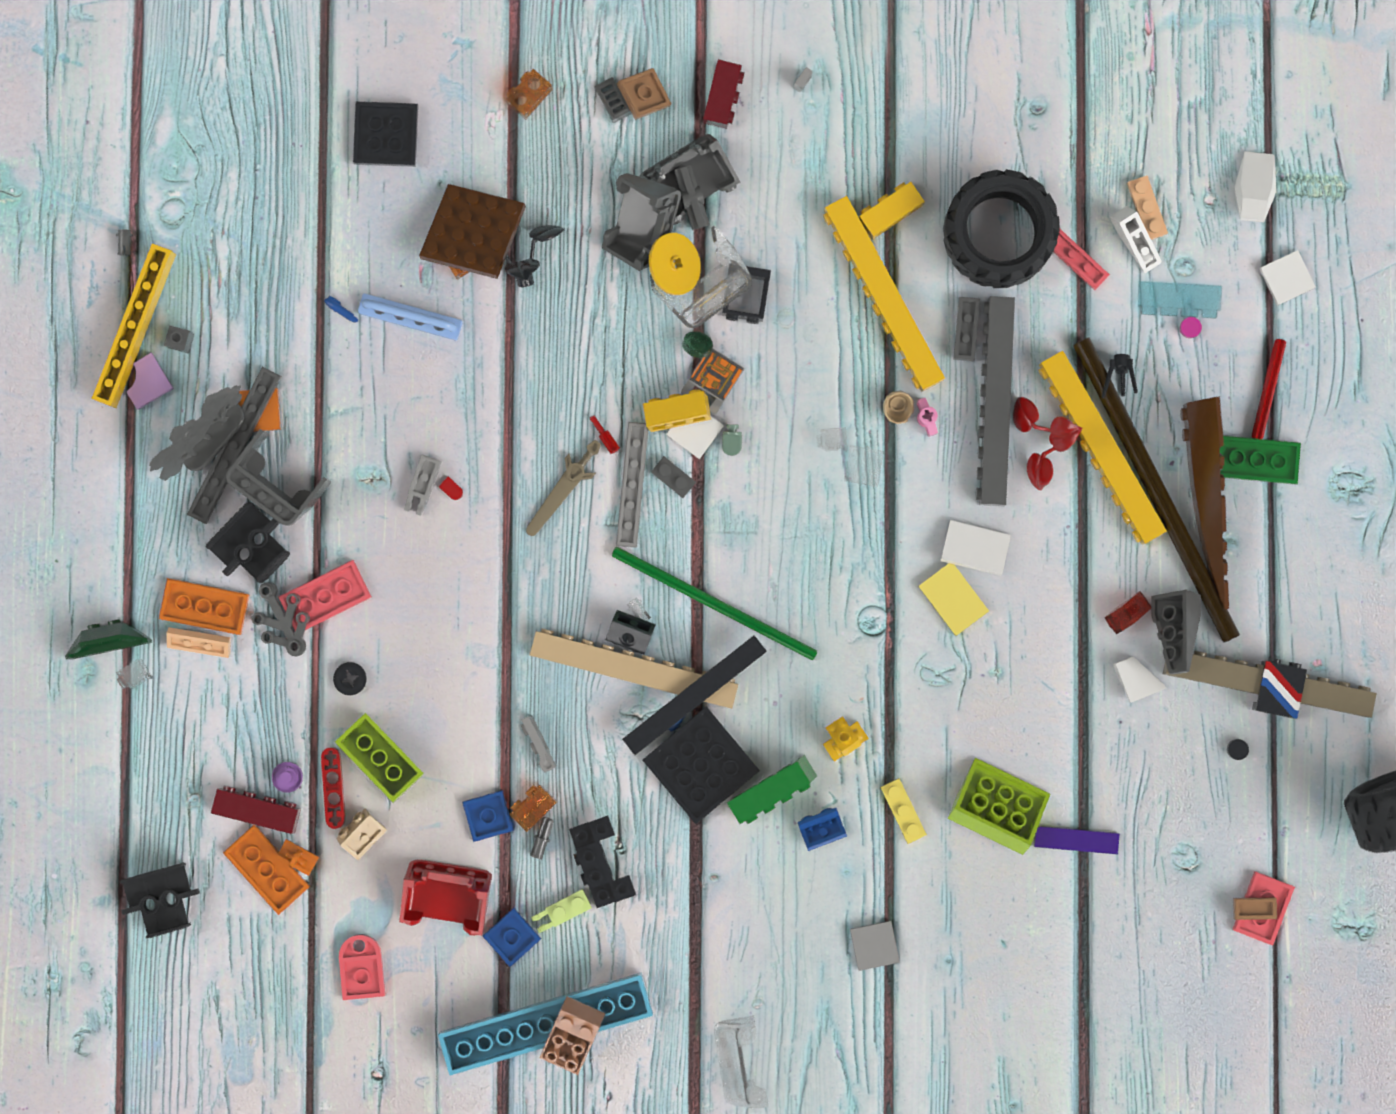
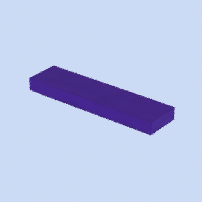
M1038 826L1034 836V847L1118 855L1120 834Z

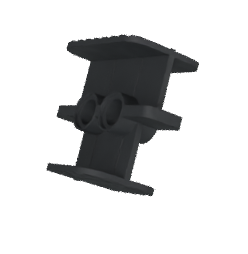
M252 502L245 503L206 544V548L226 565L222 571L225 576L231 575L241 565L258 583L266 581L290 555L270 535L280 523L274 518L270 521ZM258 533H262L264 541L257 545L254 538ZM247 548L249 550V557L242 560L240 558V551Z
M179 863L120 881V884L123 883L129 908L121 910L122 915L141 911L147 932L146 939L178 931L191 925V922H188L182 899L200 894L199 888L190 889L184 867L186 863ZM168 893L173 894L176 898L173 905L169 904L166 900ZM148 899H152L155 902L153 910H149L146 906Z

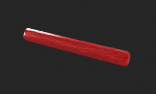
M1276 339L1274 341L1251 435L1254 439H1263L1287 343L1283 339Z

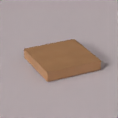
M654 68L617 82L635 120L668 108L672 104Z

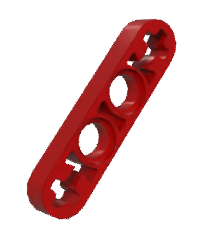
M330 747L326 748L321 754L325 821L328 827L338 829L344 825L346 820L342 761L339 750ZM329 751H332V754H336L337 757L333 759V766L338 765V769L331 768L326 770V766H330V760L326 759ZM329 772L337 773L338 781L331 784L327 781ZM333 792L337 793L340 797V801L335 805L331 804L328 800L329 795ZM340 806L341 811L336 810L337 817H341V821L335 825L334 822L330 821V818L334 817V810L329 812V807L336 808Z

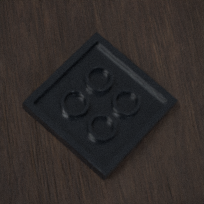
M356 101L353 164L416 167L418 104Z

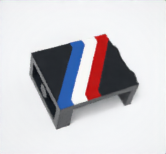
M1275 658L1261 661L1264 669L1257 702H1253L1252 710L1297 719L1307 669L1301 668L1302 664L1289 662V665L1281 664V660Z

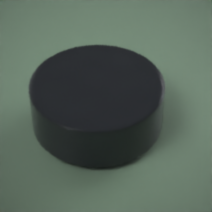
M1234 739L1227 745V754L1234 760H1242L1249 753L1248 744L1241 739Z

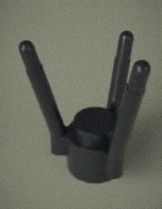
M1128 354L1114 355V359H1110L1109 370L1101 394L1102 399L1105 398L1113 369H1115V373L1121 374L1122 397L1125 396V374L1128 373V370L1133 391L1138 393L1133 370V359H1130Z

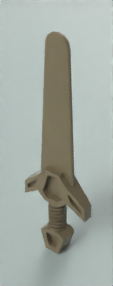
M594 440L587 445V452L584 453L578 463L571 462L570 453L565 457L566 471L527 526L526 533L528 535L534 536L539 532L581 480H588L594 477L596 473H585L584 467L593 455H598L601 447L598 441Z

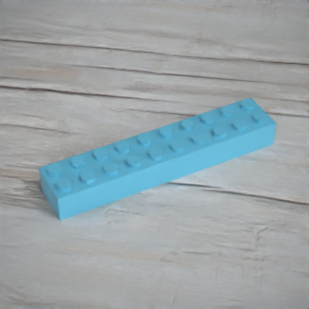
M642 972L440 1031L438 1038L449 1076L544 1048L566 996L605 1013L598 1032L653 1016Z

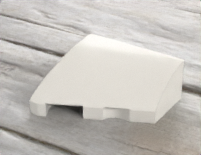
M1133 656L1113 664L1129 703L1166 689L1165 685Z

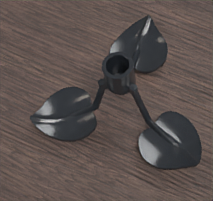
M543 225L533 229L529 233L530 238H533L531 241L530 259L512 262L507 254L506 260L508 265L505 266V271L517 279L519 287H529L534 284L532 273L540 266V262L534 259L535 243L537 241L545 242L551 240L565 231V228L555 225Z

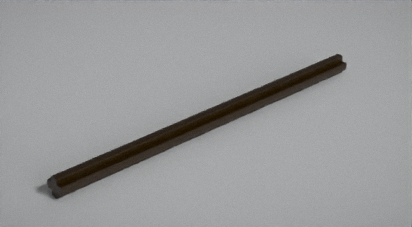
M1090 337L1074 344L1073 347L1198 594L1201 595V599L1223 643L1238 637L1240 633L1228 610L1224 609L1216 586L1111 379L1105 398H1101L1107 371Z

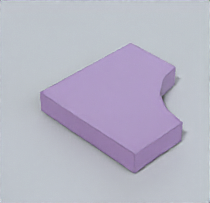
M150 353L134 363L136 379L133 386L126 392L136 409L139 410L174 388L153 353Z

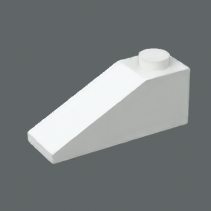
M1125 206L1110 216L1118 235L1143 273L1162 263L1137 211Z

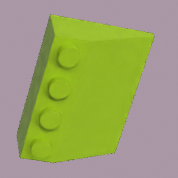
M975 758L947 819L1023 855L1032 844L1050 793Z

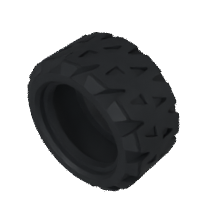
M1008 169L1005 171L992 170L981 173L980 176L973 177L965 183L950 204L943 226V241L946 253L952 259V264L955 268L976 284L993 286V288H1009L1016 284L1020 285L1030 280L1042 269L1056 247L1060 231L1057 207L1050 193L1047 194L1044 186L1031 176L1028 178L1022 172ZM1004 198L1022 206L1029 214L1034 227V239L1031 248L1021 257L1009 261L992 260L977 251L968 235L967 220L970 212L978 204L989 199Z
M1393 771L1359 785L1344 800V806L1359 847L1363 850L1373 853L1396 851V771Z

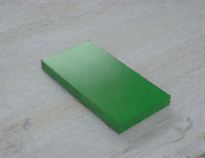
M1223 436L1224 446H1221L1220 453L1224 456V465L1222 470H1220V474H1223L1225 478L1298 484L1301 443Z

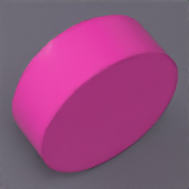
M1188 317L1180 324V332L1186 338L1198 336L1202 329L1201 322L1195 317Z

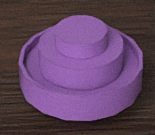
M283 762L277 765L272 773L273 785L277 790L284 793L297 790L303 782L301 768L293 762Z

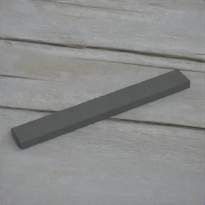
M265 367L261 368L241 407L244 412L243 424L217 454L187 513L188 516L207 524L228 483L226 480L228 470L246 448L282 376Z

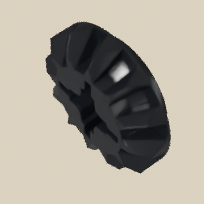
M343 663L334 672V685L344 695H356L366 685V672L357 663ZM347 670L352 676H359L353 680V686L350 682L342 683L347 678Z

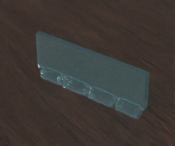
M1138 282V307H1141V314L1157 315V308H1160L1161 316H1177L1178 309H1181V317H1198L1199 310H1201V318H1217V311H1221L1222 286Z

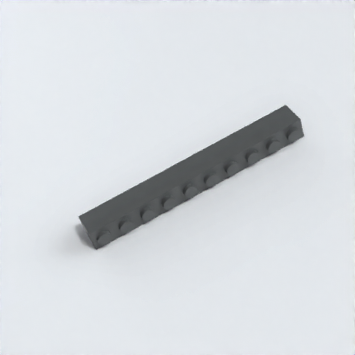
M990 296L988 302H984V314H987V322L983 323V335H986V343L982 344V355H985V364L981 365V376L985 377L984 384H981L980 397H984L983 405H980L979 417H983L982 426H979L978 438H982V446H978L977 457L981 459V467H977V479L980 480V488H976V500H979V505L1005 506L1007 499L1015 297Z

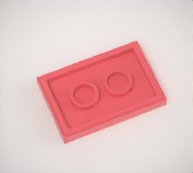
M1254 871L1244 898H1277V919L1236 920L1232 930L1273 946L1295 887Z

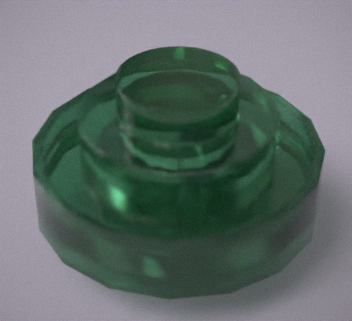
M693 331L684 336L682 347L692 357L703 358L710 355L713 342L706 334Z

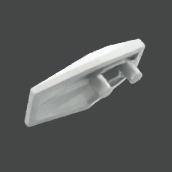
M1244 151L1234 187L1240 220L1265 221L1276 194L1275 154Z

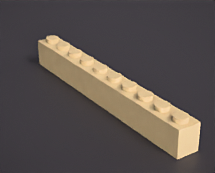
M543 628L541 632H535L530 656L674 694H680L706 673V671H703L702 675L694 673L695 669L683 666L682 669L674 668L675 663L664 660L662 664L655 663V658L642 655V659L633 657L634 652L622 650V653H617L613 651L614 647L603 644L601 648L593 646L594 642L584 639L579 643L573 641V636L562 634L560 638L553 636L554 631ZM731 679L704 702L732 709L739 684H735V679Z

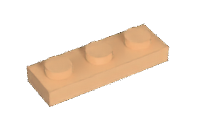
M1146 175L1127 182L1126 184L1135 209L1150 239L1153 240L1167 235L1168 231L1148 176Z
M171 627L167 630V648L229 658L231 652L230 637Z

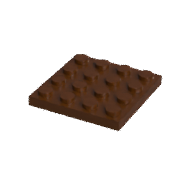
M448 184L419 254L420 259L498 279L525 211V203Z

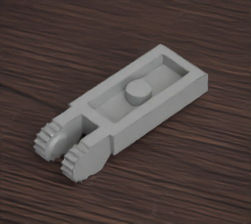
M421 455L408 491L409 495L404 507L405 511L409 512L412 508L414 496L421 498L416 514L422 515L442 461Z

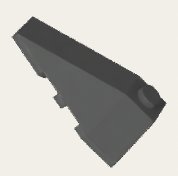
M1180 590L1151 596V617L1153 622L1156 623L1158 629L1157 636L1163 645V656L1168 672L1171 675L1189 672L1201 617V595L1189 590Z

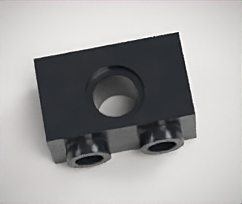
M617 610L605 640L645 655L656 624Z

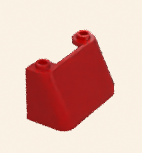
M418 859L411 861L403 882L399 923L413 926L420 923L422 917L463 923V930L467 934L482 936L492 874L487 870Z

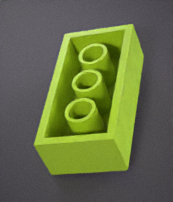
M366 713L335 741V744L393 804L424 775Z

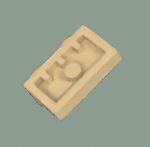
M365 808L353 817L352 822L347 827L340 830L336 839L342 848L359 860L387 829Z

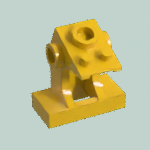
M842 716L825 727L832 738L823 743V746L835 762L842 756L845 757L860 747L869 738L858 721L849 726Z

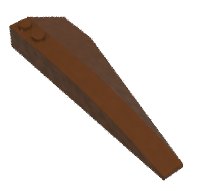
M1220 396L1185 403L1180 410V416L1185 424V429H1182V439L1186 441L1190 488L1204 558L1224 609H1229L1228 580H1224V576H1227L1228 563L1226 559H1223V555L1227 551V542L1223 538V533L1227 532L1225 495H1221V491H1224L1225 477L1223 474H1220V470H1222L1224 465V456L1220 453L1221 446H1224Z

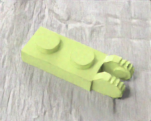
M581 889L546 907L545 910L531 918L533 921H538L543 916L549 915L551 922L537 928L538 932L541 933L591 909L592 906L584 890Z

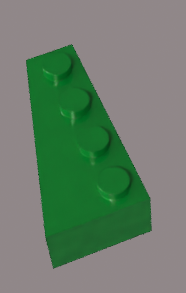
M803 755L795 763L788 764L776 772V774L768 776L759 784L750 787L729 800L727 804L739 824L745 821L749 824L758 818L757 814L763 811L766 814L775 809L774 804L781 801L783 804L792 799L794 792L799 791L802 793L811 787L810 783L817 775L806 756Z

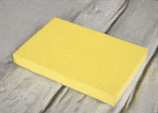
M948 563L918 586L955 636L989 612L954 564Z

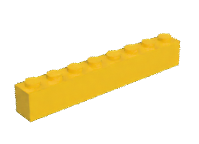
M153 243L151 244L91 399L117 409L176 257L173 251Z

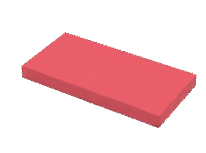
M351 560L278 598L286 612L288 607L286 602L287 596L292 593L300 596L301 601L297 605L292 626L296 631L298 625L296 615L300 612H307L310 615V621L306 624L305 628L307 630L372 596L354 560ZM294 596L291 597L292 603L296 602V598ZM302 614V615L300 616V619H301L302 622H304V621L306 620V618H305V616Z

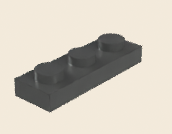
M959 297L953 360L975 361L980 299Z

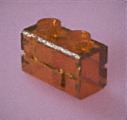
M541 784L537 787L533 785L526 791L527 797L522 802L518 799L510 807L512 812L509 815L526 832L557 803V800Z

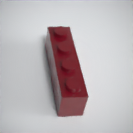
M225 785L223 789L219 788L216 790L211 814L289 834L295 833L301 808H297L296 803L284 801V804L277 803L276 798L264 796V799L256 797V793L244 791L243 794L235 792L236 788Z

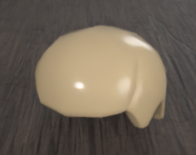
M901 390L891 392L883 402V413L890 422L895 424L906 423L914 412L913 399L908 393Z

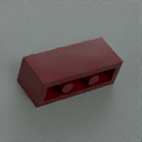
M717 60L703 124L727 129L728 123H733L735 112L732 111L733 103H738L740 92H737L738 84L743 83L745 72H742V65Z

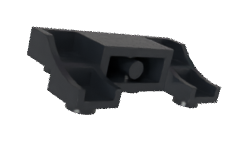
M607 815L569 828L576 848V853L573 854L577 866L581 865L584 873L580 875L584 886L588 885L596 908L635 896L636 892L630 875L614 880L601 844V840L615 836L609 816Z

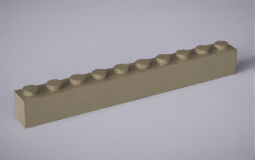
M1194 651L1189 672L1171 675L1168 672L1166 662L1164 664L1163 675L1253 694H1259L1264 665L1256 664L1255 667L1247 666L1248 662L1235 659V663L1227 662V657L1215 655L1214 659L1206 657L1207 653ZM1306 674L1300 704L1372 718L1377 693L1370 692L1371 688L1358 685V689L1350 687V683L1338 681L1336 685L1329 683L1330 679L1317 677V680L1309 679V675Z

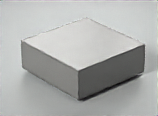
M808 67L805 68L794 83V89L798 92L803 90L812 78V70Z

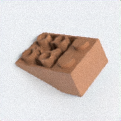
M566 996L540 1055V1059L578 1075L605 1013Z

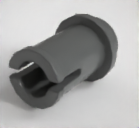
M118 230V234H116L118 236L117 255H123V247H125V256L131 255V237H133L131 230Z

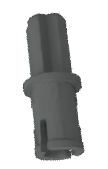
M549 817L542 818L538 833L534 835L535 841L530 853L531 857L543 859L547 843L550 842L549 836L554 823L553 819Z

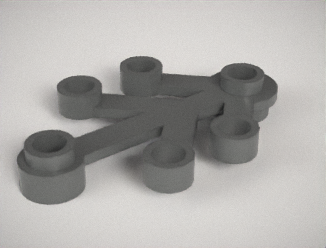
M272 582L263 583L259 587V594L262 598L267 599L277 620L258 612L253 614L252 622L255 625L263 624L281 630L286 638L276 636L272 631H266L262 633L261 640L265 644L275 643L286 647L287 652L291 656L297 657L302 655L306 650V642L303 639L306 624L310 621V615L307 612L298 613L296 615L298 625L295 633L291 628L297 605L301 601L300 596L296 593L287 596L286 602L288 607L286 614H284L275 597L278 592L277 586ZM265 587H267V588L269 589V593H268V594H265V593H264V588H265ZM292 596H294V597L296 598V602H295V603H292V602H291V597H292ZM302 614H303V615L305 616V618H306V620H305L304 622H302L301 619H300V616H301ZM257 615L261 617L260 623L256 620ZM267 633L271 636L270 641L266 639ZM294 642L298 645L297 650L293 649Z

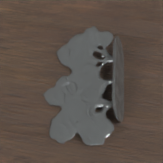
M236 385L232 388L226 387L217 393L208 395L202 405V414L199 419H191L183 426L174 427L169 438L172 441L171 446L160 451L151 460L149 465L151 466L150 471L163 467L159 478L166 481L181 471L183 463L191 471L204 469L243 424L244 412L241 406L238 405L242 398V394L239 393L241 385Z

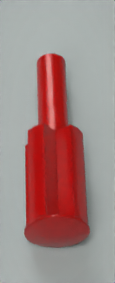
M594 415L591 416L590 420L600 433L599 438L610 454L617 452L620 447L610 432L604 430Z

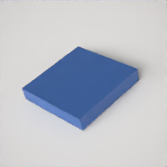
M503 790L462 802L473 842L514 831Z
M515 908L511 909L483 935L484 939L509 967L542 939Z

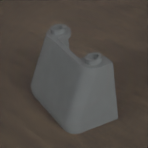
M705 134L651 166L639 176L679 190L674 170L691 165L697 185L700 186L704 199L718 190L726 191L727 193L731 192L737 187V184L741 183L718 140L711 134ZM681 201L679 202L674 225L682 222L686 214Z
M625 173L620 175L616 181L617 191L624 194L617 224L604 233L602 249L641 271L649 267V253L656 239L664 234L672 233L681 192L672 186Z

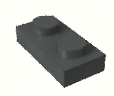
M665 456L651 471L654 476L682 498L686 496L696 483V481Z

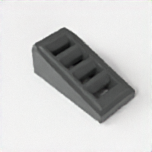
M613 77L594 86L613 123L632 114ZM609 85L613 86V88L602 93L601 89ZM616 92L615 96L606 100L605 96ZM619 98L620 102L612 106L609 105V103ZM623 105V109L615 113L613 112L614 109Z

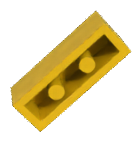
M905 182L901 183L894 189L896 192L890 196L885 194L877 200V205L874 207L869 205L860 211L862 215L859 216V219L872 240L924 205V199L912 182L905 184Z
M699 389L691 390L689 394H672L666 399L653 398L648 403H643L646 427L650 432L711 420L708 396Z

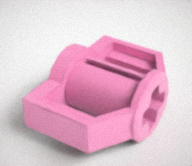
M926 398L917 400L916 404L919 409L917 422L922 427H925L928 437L936 435L938 433L935 424L938 417L937 411L933 407H929Z

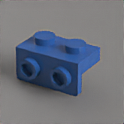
M826 808L820 814L805 816L801 821L797 822L808 851L847 837L837 808Z

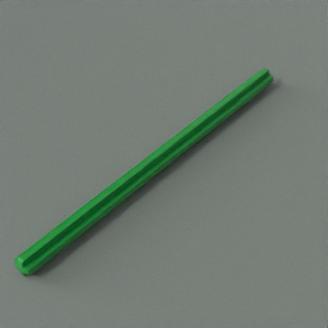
M615 547L612 557L790 650L810 660L815 659L817 650L619 547Z

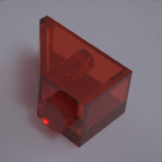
M1139 591L1104 618L1117 635L1145 615L1151 609V605L1142 592Z

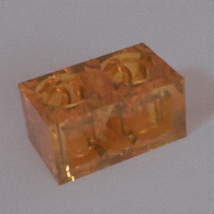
M534 69L531 72H525L520 79L521 83L516 88L512 87L506 94L507 104L525 120L553 90L552 84ZM538 81L540 87L533 90L529 87L530 83ZM523 96L527 99L523 105L516 104L518 97Z

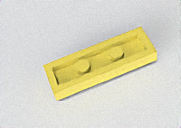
M900 778L881 786L880 788L907 844L926 836L927 834Z

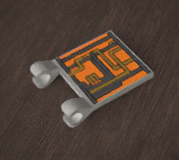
M709 347L682 388L681 395L689 394V391L693 390L694 386L715 398L710 406V413L716 415L745 368L712 347Z

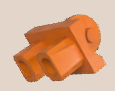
M286 839L276 858L309 876L319 856Z

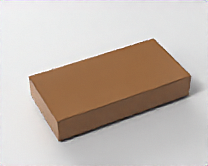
M1233 898V919H1277V898Z

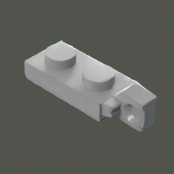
M530 715L522 719L523 724H521V728L526 736H530L532 740L530 745L533 752L540 756L539 766L544 773L556 767V764L533 716Z

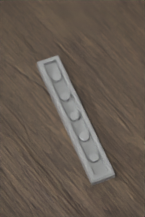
M628 422L616 546L637 548L649 430L646 427V423Z

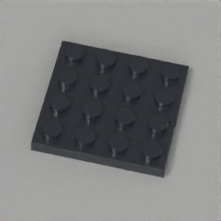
M707 706L642 760L695 824L700 822L760 771Z

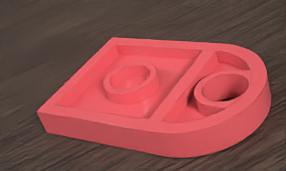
M359 934L350 937L342 944L339 951L342 999L352 1000L385 996L382 952L379 944L368 935ZM359 939L365 943L363 951H357L354 948L356 940Z

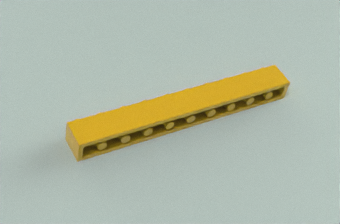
M845 196L826 206L823 218L828 226L832 225L835 231L832 234L838 244L841 243L845 250L842 253L847 262H852L854 266L852 269L853 274L857 280L861 279L864 285L862 290L865 296L872 299L874 303L872 309L876 316H881L884 322L881 325L885 333H890L894 341L891 344L896 353H901L903 357L901 360L902 365L906 371L910 370L913 376L911 381L916 389L919 388L923 392L942 382L945 377L848 197Z
M1064 351L1039 364L1040 369H1038L1043 380L1047 379L1050 384V393L1054 398L1057 397L1061 403L1059 408L1064 416L1068 415L1070 421L1082 427L1079 435L1082 440L1080 445L1092 457L1090 462L1095 470L1099 469L1103 476L1100 478L1106 489L1109 488L1113 494L1111 495L1112 501L1116 506H1120L1123 511L1121 516L1127 525L1130 524L1134 530L1131 533L1135 541L1143 545L1167 532Z

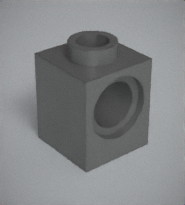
M169 325L164 346L189 354L194 333Z

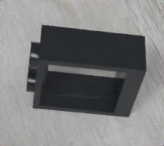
M730 264L722 316H726V320L738 321V318L746 319V323L750 324L763 322L771 270ZM733 276L764 281L759 314L728 310Z

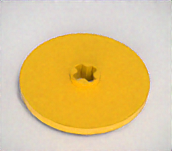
M679 233L664 234L656 239L649 253L650 273L661 290L670 295H683L690 292L696 286L700 277L701 263L694 244L687 237Z

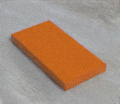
M167 578L159 619L242 635L250 595Z
M253 825L228 847L223 854L271 908L280 915L311 886L295 868L276 858L279 850L256 825Z

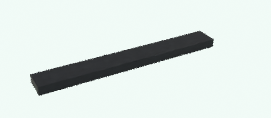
M753 635L622 740L634 755L638 754L766 653L767 650L756 636Z

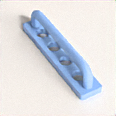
M368 294L362 295L358 313L361 315L456 341L459 338L463 324L462 320ZM375 310H379L385 313L380 315L377 314ZM395 315L404 317V319L398 320L395 318ZM415 321H419V322H422V323H424V324H423V325H417V324H415ZM434 326L444 328V330L438 331Z

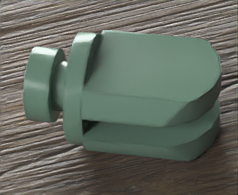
M726 424L728 431H723L722 450L725 454L733 456L742 449V432L737 431L739 424Z

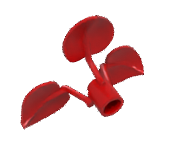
M1018 397L1013 410V421L1017 429L1021 432H1029L1033 427L1037 430L1051 432L1049 441L1053 447L1041 455L1033 453L1027 462V474L1031 483L1036 489L1042 490L1049 484L1053 476V465L1048 458H1045L1046 455L1055 450L1058 452L1067 451L1077 440L1082 427L1063 416L1056 417L1052 421L1050 428L1038 426L1035 422L1039 419V412L1035 404L1025 397Z

